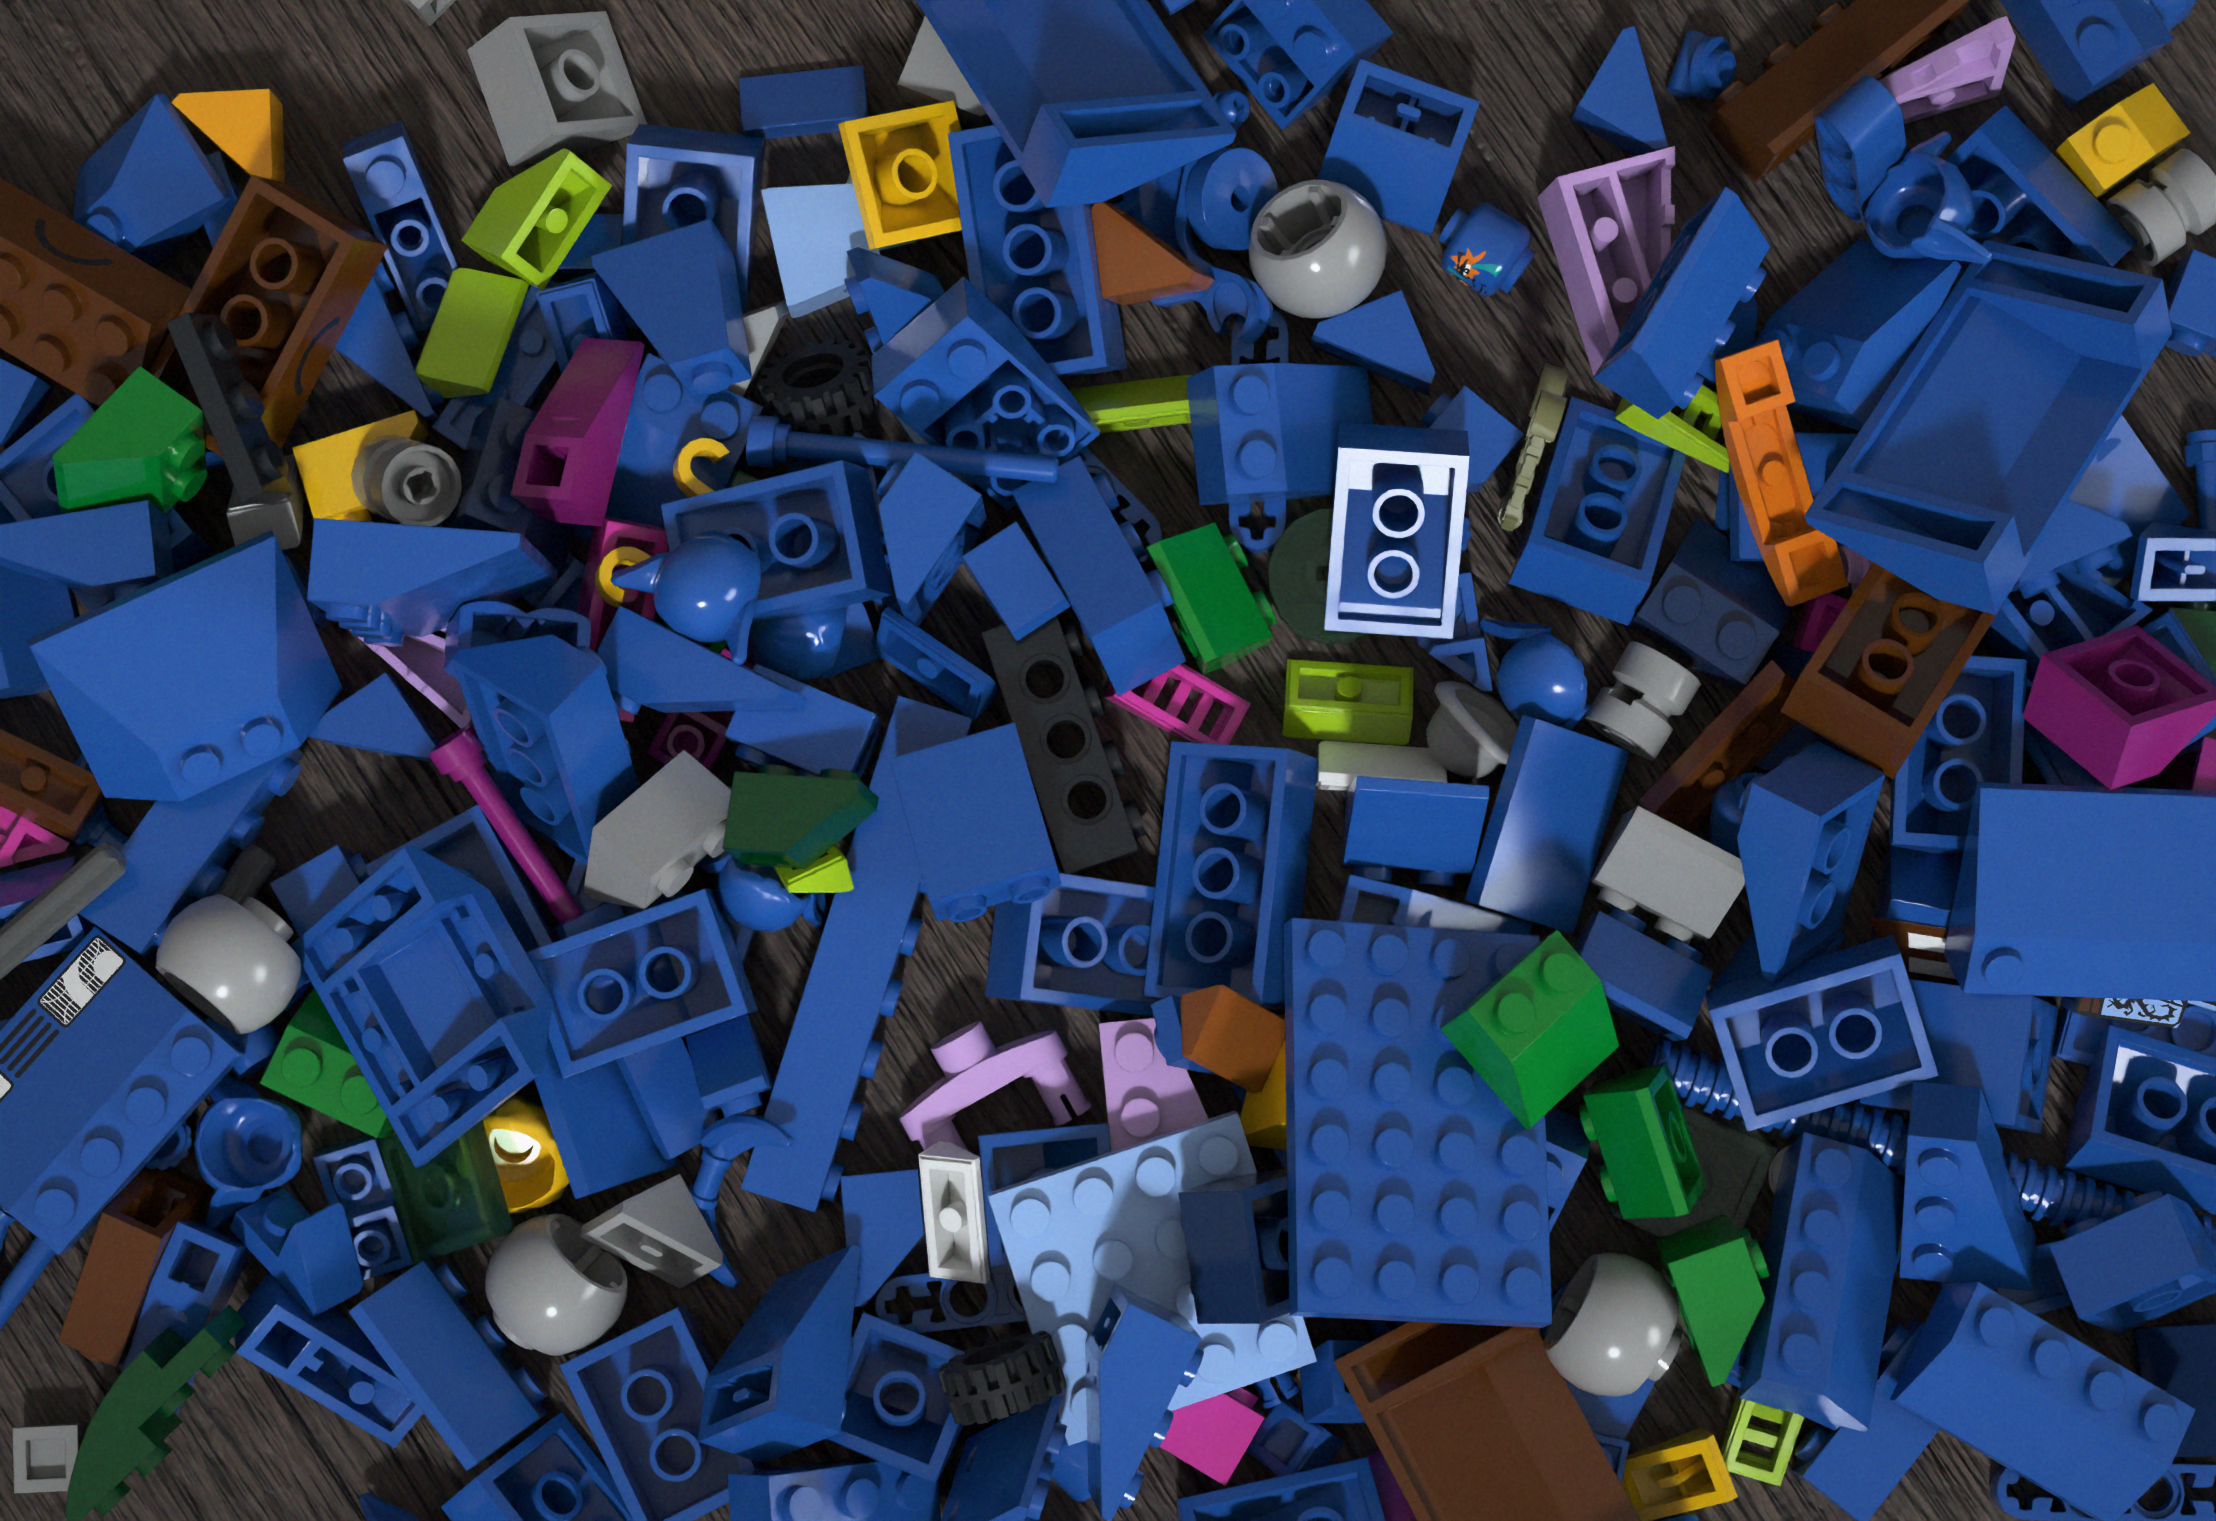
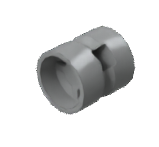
M2179 149L2149 171V183L2136 179L2106 201V209L2138 241L2129 251L2145 265L2154 267L2186 244V233L2198 236L2216 223V175L2198 155L2189 149Z
M394 434L377 437L364 445L355 458L351 473L353 491L360 503L372 513L403 525L431 527L439 524L448 518L455 509L462 490L460 471L451 456L438 447Z
M1631 641L1611 672L1616 681L1614 687L1601 688L1583 719L1594 730L1618 746L1644 759L1654 761L1673 731L1668 721L1669 717L1684 713L1701 683L1690 671L1666 655L1639 642Z

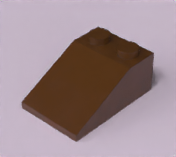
M1873 562L1800 674L1780 711L1878 771L1885 773L1891 779H1894L1996 615L1935 599Z

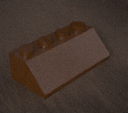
M1856 0L1847 8L1840 1H1837L1810 24L1815 33L1797 47L1790 39L1771 53L1761 64L1766 69V72L1753 83L1748 85L1741 78L1723 91L1713 101L1718 110L1715 112L1707 128L1755 185L1816 136L1815 117L1862 76L1869 75L1876 80H1880L1890 72L1903 67L1947 32L1971 0Z

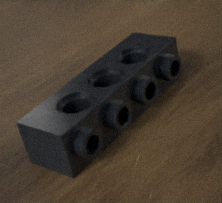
M1055 616L1018 641L1015 640L1005 625L982 632V637L1012 723L1015 722L1029 773L1064 874L1078 875L1138 854L1135 839L1146 836L1134 799L1122 803L1114 779L1124 776L1125 773L1113 739L1101 743L1093 719L1104 715L1092 679L1080 683L1072 659L1083 656V652L1072 620L1059 623L1058 617ZM1052 666L1061 672L1064 684L1056 695L1049 698H1040L1030 692L1027 687V679L1030 673L1037 667ZM1059 726H1074L1082 732L1085 744L1078 755L1072 758H1060L1055 756L1048 748L1049 735ZM1082 785L1097 787L1102 791L1106 799L1103 811L1091 819L1077 817L1068 806L1071 793Z

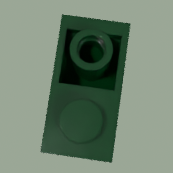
M771 764L760 765L758 773L734 772L722 848L744 865L806 869L877 810L879 797L859 780L858 774L842 769L820 770L819 777L797 776V771L792 768Z

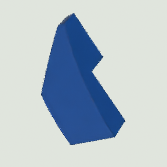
M1468 569L1459 571L1453 639L1415 636L1416 643L1482 692L1492 691L1485 639L1479 630L1472 574Z

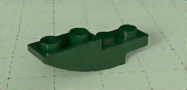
M230 1305L222 1310L188 1344L170 1327L166 1328L121 1373L99 1405L77 1453L68 1487L65 1518L68 1521H80L93 1508L103 1517L131 1490L123 1479L134 1468L144 1478L173 1450L164 1440L182 1423L174 1412L196 1391L187 1381L198 1370L209 1379L238 1351L229 1340L247 1322Z

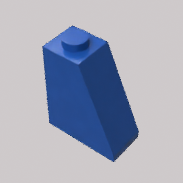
M711 219L591 256L593 268L692 397L703 393L721 392L732 384L752 379L734 253Z

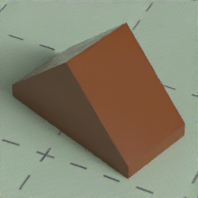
M1104 201L1095 203L1091 208L1103 299L1124 306L1205 291L1214 282L1215 279L1120 207Z

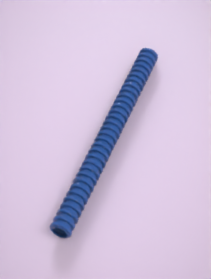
M1664 1038L1655 1044L1647 1067L1667 1061L1677 1094L1683 1098L1684 1105L1693 1107L1697 1102L1702 1104L1704 1112L1711 1114L1715 1109L1721 1110V1116L1729 1120L1734 1115L1741 1117V1124L1745 1125L1724 1058L1719 1057L1714 1062L1710 1060V1054L1700 1051L1696 1056L1690 1054L1691 1048L1689 1046L1681 1044L1678 1049L1671 1047V1041ZM1853 1101L1850 1106L1844 1103L1760 1128V1130L1768 1133L1772 1128L1779 1129V1136L1789 1139L1792 1134L1798 1135L1799 1138L1803 1132L1861 1147L1867 1149L1885 1166L1894 1167L1896 1175L1904 1177L1906 1173L1909 1123L1907 1125L1903 1124L1902 1116L1891 1114L1889 1118L1883 1117V1110L1875 1107L1869 1112L1864 1111V1105L1857 1101ZM2009 1151L2003 1156L2010 1178H2015L2020 1192L2019 1202L2022 1210L2028 1211L2029 1218L2036 1221L2045 1216L2049 1225L2059 1227L2062 1223H2066L2067 1229L2091 1218L2100 1217L2105 1222L2127 1212L2125 1204L2134 1199L2133 1192L2123 1189L2117 1194L2115 1193L2114 1186L2107 1183L2096 1187L2095 1180L2092 1178L2084 1177L2077 1181L2076 1174L2065 1170L2059 1175L2055 1166L2046 1164L2041 1169L2038 1168L2037 1161L2031 1158H2026L2023 1162H2019L2018 1155ZM2200 1214L2197 1218L2216 1246V1224L2212 1225L2210 1217Z

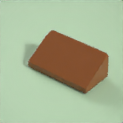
M1215 985L1182 994L1180 1007L1183 1057L1253 1094L1262 1092L1285 1040V1019L1224 985Z

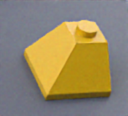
M954 100L845 121L838 124L869 250L962 231L948 133L961 131Z

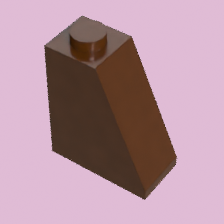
M146 1167L102 1211L58 1340L59 1342L79 1350L84 1357L95 1362H105L116 1368L127 1357L150 1282L178 1221L198 1219L211 1189L210 1185L169 1167L166 1170Z

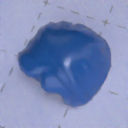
M846 606L752 622L749 631L747 653L755 664H759L794 680L809 681L818 678L834 666L840 651L847 619Z

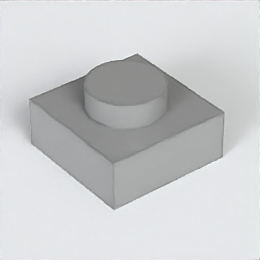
M84 1423L14 1427V1493L68 1491L75 1459L84 1438Z

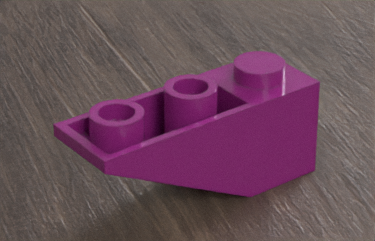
M583 338L525 433L511 496L544 521L603 526L645 345L642 342Z

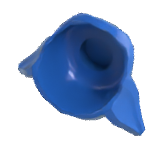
M1940 132L1931 139L1913 147L1905 155L1904 160L1888 169L1886 178L1870 198L1864 212L1865 228L1874 247L1882 255L1891 258L1907 259L1931 257L1938 260H1957L1986 264L1993 259L1991 251L1966 233L1971 227L1974 218V200L1970 186L1957 166L1939 157L1951 141V136L1948 132Z
M720 531L701 532L681 543L674 551L656 554L633 566L613 572L611 582L614 586L652 593L658 615L675 632L703 643L726 641L733 663L735 665H742L746 661L749 631L758 604L757 596L761 584V563L757 554L743 543Z
M1482 619L1479 623L1480 631L1513 644L1502 657L1496 673L1499 694L1506 708L1519 722L1522 715L1575 731L1591 706L1586 704L1587 679L1584 676V667L1581 660L1574 656L1573 650L1551 635V627L1534 623Z
M726 850L715 858L707 854L695 865V867L708 873L718 874L715 891L720 908L742 926L752 930L774 933L790 927L802 915L806 922L816 928L823 929L825 927L828 917L825 893H789L772 866L744 865Z
M227 1074L209 1093L213 1104L204 1111L198 1121L194 1143L198 1170L204 1180L215 1189L205 1221L207 1227L212 1229H218L233 1217L237 1211L253 1204L260 1198L264 1190L281 1186L290 1181L300 1170L303 1154V1134L298 1114L288 1105L279 1101L262 1098L254 1088Z

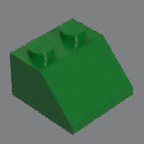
M139 366L52 456L60 514L149 500L166 514L179 500L183 502L190 500L200 490L207 477L202 410Z
M1214 522L1158 541L1147 547L1146 566L1149 572L1157 569L1174 601L1167 608L1201 675L1206 676L1270 644L1272 634L1268 627L1276 624L1277 620L1262 590L1259 589L1251 593L1240 571L1248 567V562L1232 532L1222 537Z
M1558 930L1525 952L1440 1029L1526 1130L1539 1121L1619 1047L1600 978Z
M314 988L287 1025L260 1084L375 1138H391L394 1132L391 1123Z
M1667 1061L1593 1082L1583 1094L1585 1103L1579 1105V1113L1587 1138L1591 1142L1598 1140L1605 1161L1604 1165H1600L1599 1173L1608 1201L1610 1203L1618 1201L1623 1219L1678 1217L1689 1214L1707 1183Z
M1727 1214L1654 1239L1668 1282L1673 1287L1680 1305L1679 1313L1695 1358L1711 1387L1725 1383L1765 1301L1759 1280L1769 1277L1768 1268L1757 1240L1752 1239L1747 1227L1738 1230Z

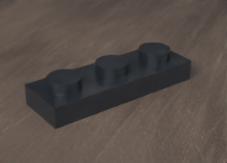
M186 312L167 322L169 332L241 503L272 505L292 495L293 492L285 476L288 474L287 460L280 447L269 438L261 419L263 414L262 401L255 388L245 380L235 357L238 355V345L231 330L217 316Z

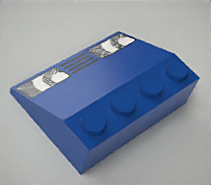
M96 926L0 1031V1205L57 1255L69 1252L101 1216L102 1211L126 1188L244 1055L240 1049Z

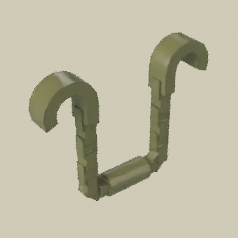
M1544 363L1528 413L1531 420L1526 432V442L1520 451L1515 466V475H1512L1507 493L1499 503L1498 522L1501 525V529L1513 532L1523 521L1524 499L1526 494L1529 493L1534 479L1536 464H1539L1545 443L1554 442L1567 401V398L1562 397L1569 370Z

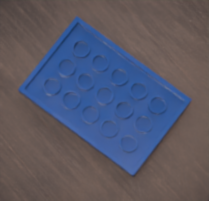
M1291 918L1284 924L1289 1316L1543 1328L1552 1324L1545 1115L1531 1128L1526 1130L1440 1030L1525 952L1539 943V936Z

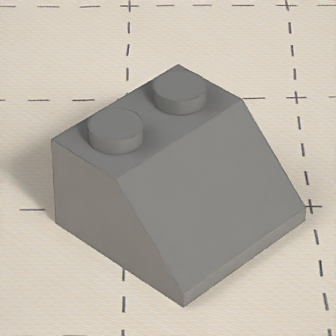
M606 11L509 17L467 49L509 166L536 164L563 148L577 155L632 135L639 124L647 125Z
M685 750L680 752L593 827L583 892L593 900L644 910L662 894L666 897L676 894L690 879L694 870L693 867L707 854L715 858L725 851L722 847L731 789Z
M1637 806L1621 816L1592 872L1589 884L1600 889L1596 899L1610 908H1618L1631 915L1636 908L1658 919L1653 928L1654 930L1668 938H1674L1689 945L1692 938L1700 942L1711 938L1744 887L1745 879L1740 858Z

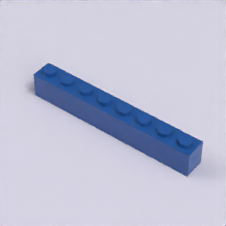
M898 695L869 789L879 797L877 810L856 827L846 858L854 889L849 892L835 893L764 1114L765 1119L783 1128L793 1138V1144L787 1148L772 1145L754 1147L741 1186L743 1190L812 1212L820 1211L823 1200L835 1202L841 1185L840 1177L844 1175L845 1166L835 1163L842 1139L854 1141L865 1104L856 1102L855 1098L862 1076L873 1080L885 1043L874 1040L881 1016L893 1018L904 981L895 979L894 975L901 954L913 956L923 925V920L915 918L913 915L920 893L927 894L889 759L972 735L974 727L972 718Z

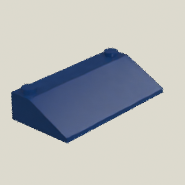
M916 0L1046 208L1104 202L1228 146L1235 139L1237 133L1148 0Z
M1985 240L1983 246L1992 252L1993 259L1986 264L1970 263L1805 514L1807 524L1935 599L1996 615L2172 334L2163 279Z
M1977 782L1944 950V956L1962 992L1972 994L2216 1002V791L2125 787L2110 790L2107 787Z

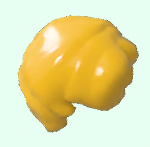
M519 1095L510 1097L482 1119L475 1128L469 1130L463 1141L461 1164L464 1173L471 1178L481 1181L487 1187V1197L494 1201L496 1209L503 1215L527 1212L533 1208H540L552 1203L561 1197L570 1183L544 1107L529 1102Z

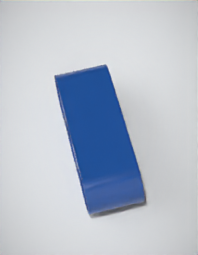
M1869 75L1862 76L1818 114L1814 121L1825 188L1835 204L1848 217L1858 223L1864 221V212L1868 202L1886 178L1888 169L1898 165L1907 154L1901 108L1892 94L1878 80Z

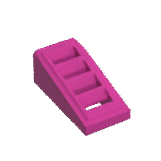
M1183 663L1147 681L1140 696L1130 690L1118 697L1111 682H1109L1103 694V697L1185 742L1229 745L1251 704ZM1168 677L1177 680V683L1164 707L1160 709L1153 704ZM1194 689L1201 694L1184 723L1176 717L1190 691ZM1216 701L1222 704L1223 708L1207 736L1198 730L1213 702Z

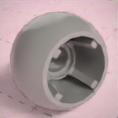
M1330 180L1303 181L1289 186L1276 194L1258 213L1248 241L1250 268L1258 285L1277 307L1301 318L1323 319L1334 317L1360 304L1376 287L1385 268L1387 258L1385 230L1374 207L1356 190L1345 184Z
M220 894L204 897L188 905L173 918L163 933L156 954V968L158 972L176 991L216 1023L238 1035L254 1032L269 1024L284 1011L296 992L301 976V960L296 952L286 943L294 932L276 913L260 901L249 896L241 905Z
M555 1213L544 1214L520 1223L502 1239L492 1253L486 1270L485 1291L493 1309L494 1320L500 1330L515 1344L525 1349H536L539 1352L552 1356L571 1355L595 1345L614 1326L622 1313L627 1299L628 1279L620 1260L616 1255L581 1238V1227L584 1224L569 1216Z
M1609 1252L1590 1256L1580 1266L1562 1293L1552 1313V1324L1548 1325L1543 1342L1544 1350L1549 1361L1559 1374L1577 1388L1598 1396L1618 1397L1632 1394L1647 1378L1652 1381L1660 1379L1678 1351L1682 1339V1330L1675 1327L1680 1307L1678 1298L1673 1287L1665 1277L1648 1263L1627 1254Z

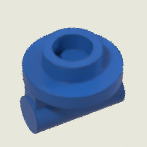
M1693 30L1687 31L1666 91L1673 96L1688 99L1690 96L1708 100L1716 99L1731 84L1736 71L1735 56L1731 52L1728 42L1723 37L1707 36Z

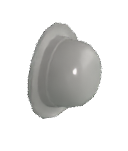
M1456 681L1437 683L1434 692L1440 701V706L1433 714L1426 729L1427 743L1436 760L1450 772L1469 779L1484 777L1495 771L1501 764L1507 765L1520 722L1506 708L1505 704L1491 694L1482 692L1480 689L1469 684Z

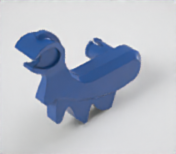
M1201 158L1122 193L1121 195L1124 200L1113 205L1123 209L1215 279L1208 290L1151 300V302L1161 307H1171L1192 301L1200 302L1207 312V318L1213 330L1220 335L1227 333L1226 324L1229 318L1240 314L1245 318V323L1235 335V338L1250 344L1257 341L1264 333L1267 323L1270 324L1272 319L1273 306L1270 298L1258 283L1241 275L1219 269L1200 257L1192 243L1193 229L1187 216L1185 196L1190 174Z

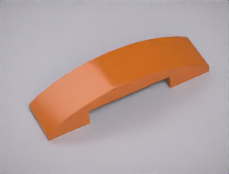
M1778 339L1716 359L1715 372L1719 412L1733 476L1758 549L1786 606H1794L1849 586L1836 540L1808 525L1805 519V514L1814 500L1786 406L1796 402Z

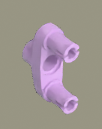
M977 1021L953 1032L931 1047L930 1050L945 1076L919 1095L900 1114L899 1120L910 1140H918L923 1150H926L938 1141L951 1142L968 1151L951 1121L955 1118V1113L1021 1076L1023 1078L1031 1077L1053 1117L1055 1126L1072 1120L1060 1098L1062 1094L1067 1096L1077 1116L1086 1112L1092 1105L1086 1099L1064 1059L1068 1051L1056 1030L1034 1033L995 1047L982 1022Z

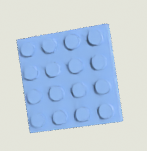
M1235 1110L986 1193L1032 1334L1039 1331L1050 1333L1061 1363L1067 1385L1058 1394L1062 1396V1401L1057 1415L1060 1423L1067 1425L1065 1439L1068 1446L1087 1440L1085 1342L1114 1283L1184 1316L1202 1338L1197 1347L1204 1351L1201 1365L1187 1388L1180 1384L1178 1385L1167 1408L1171 1411L1317 1362L1303 1316H1289L1288 1313L1261 1324L1197 1323L1194 1297L1190 1288L1191 1276L1186 1242L1180 1221L1181 1209L1178 1192L1218 1179L1257 1173L1239 1115Z

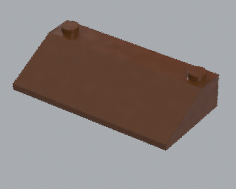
M1407 1322L1334 1361L1417 1521H1641L1563 1376L1559 1374L1549 1361L1544 1350V1341L1540 1336V1328Z

